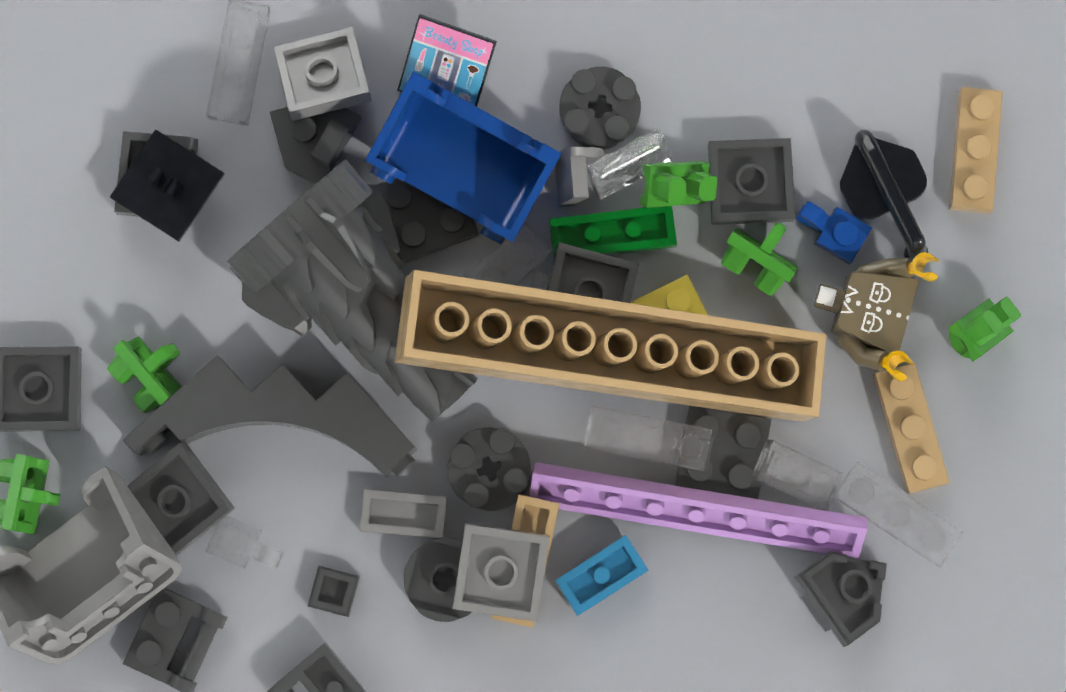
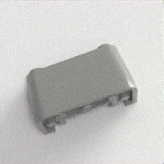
M106 466L99 472L92 474L84 483L81 495L88 506L28 552L17 547H0V629L8 647L45 663H61L74 657L172 583L181 573L180 562L165 538L121 476Z

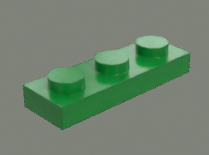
M672 206L643 207L549 219L553 259L556 246L559 243L604 255L675 248L677 246Z

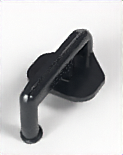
M860 130L855 135V145L840 180V189L850 210L855 216L865 220L875 219L890 212L906 245L904 257L914 259L920 253H929L925 238L908 206V203L921 197L927 187L926 173L916 153L909 148L877 139L868 130Z

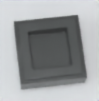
M318 565L308 607L349 617L360 576Z

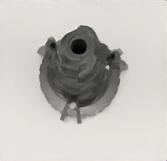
M346 159L226 261L230 265V269L242 281V301L248 307L274 323L296 332L300 336H303L312 328L313 319L335 346L342 342L365 369L378 374L397 396L403 392L412 404L431 421L439 417L454 404L478 379L474 374L395 363L404 283L407 277L400 268L405 263L397 255L401 251V247L389 208L380 190L373 184H367Z

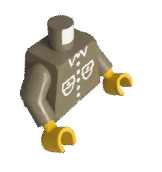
M924 252L916 255L914 259L887 258L862 265L856 272H851L846 277L842 290L820 283L813 307L836 313L831 332L838 336V344L856 364L880 372L888 371L897 381H904L907 377L902 372L896 370V367L902 362L914 364L906 353L900 351L919 280L912 278L917 275L926 281H935L938 275L933 272L924 273V266L930 261L939 262L938 258Z

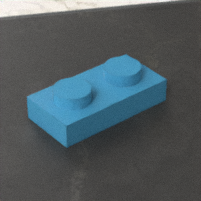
M625 535L556 579L555 582L576 615L579 616L649 570Z

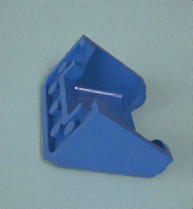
M413 71L365 161L373 165L370 171L373 175L390 184L393 183L395 177L409 183L476 220L479 224L483 225L480 231L482 235L502 245L505 238L511 242L515 240L562 153L533 139L531 136L499 120L450 91L442 89L429 79Z

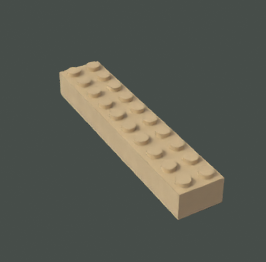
M413 270L405 278L395 363L802 422L819 417L827 334Z

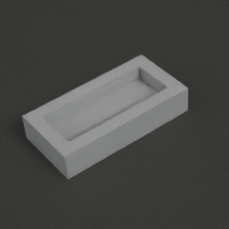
M364 489L359 531L436 539L444 537L448 498Z

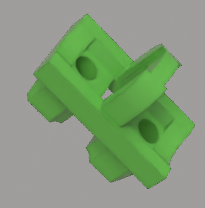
M705 161L643 164L645 189L640 198V205L650 208L704 204L706 201H714L716 198L717 177L709 174L710 163Z
M780 222L775 223L763 243H760L736 227L726 241L729 246L721 262L724 267L740 275L750 258L764 266L753 285L769 296H772L785 281L789 283L798 269L796 265L773 251L786 231V226Z
M1007 296L996 304L988 298L948 327L950 343L960 356L970 358L974 362L1014 332L1010 324L1019 319L1021 313Z
M136 337L128 342L121 340L113 348L117 355L107 370L121 384L128 383L136 376L144 385L133 396L135 404L143 413L158 409L182 387L166 369L180 355V351L174 343L167 346L163 345L153 353L140 337Z
M16 454L15 459L0 460V482L10 483L7 499H0L1 529L35 534L41 504L59 505L61 494L44 491L49 460Z

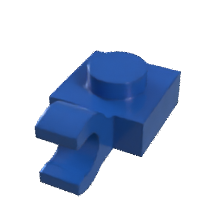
M809 201L802 206L795 218L801 224L820 233L814 243L816 246L847 264L853 262L872 229L871 226L839 207H836L829 216L824 210Z

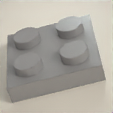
M353 27L274 47L292 121L372 101Z
M466 523L453 609L537 622L550 536Z

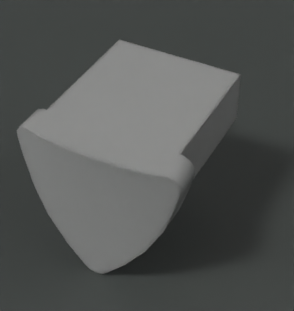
M566 147L559 151L562 154L555 165L559 206H574L589 198L586 165L604 162V149L596 147Z

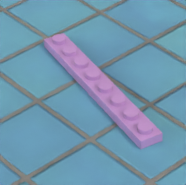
M537 462L534 464L529 495L559 502L560 510L823 554L835 552L859 559L868 530L867 517Z

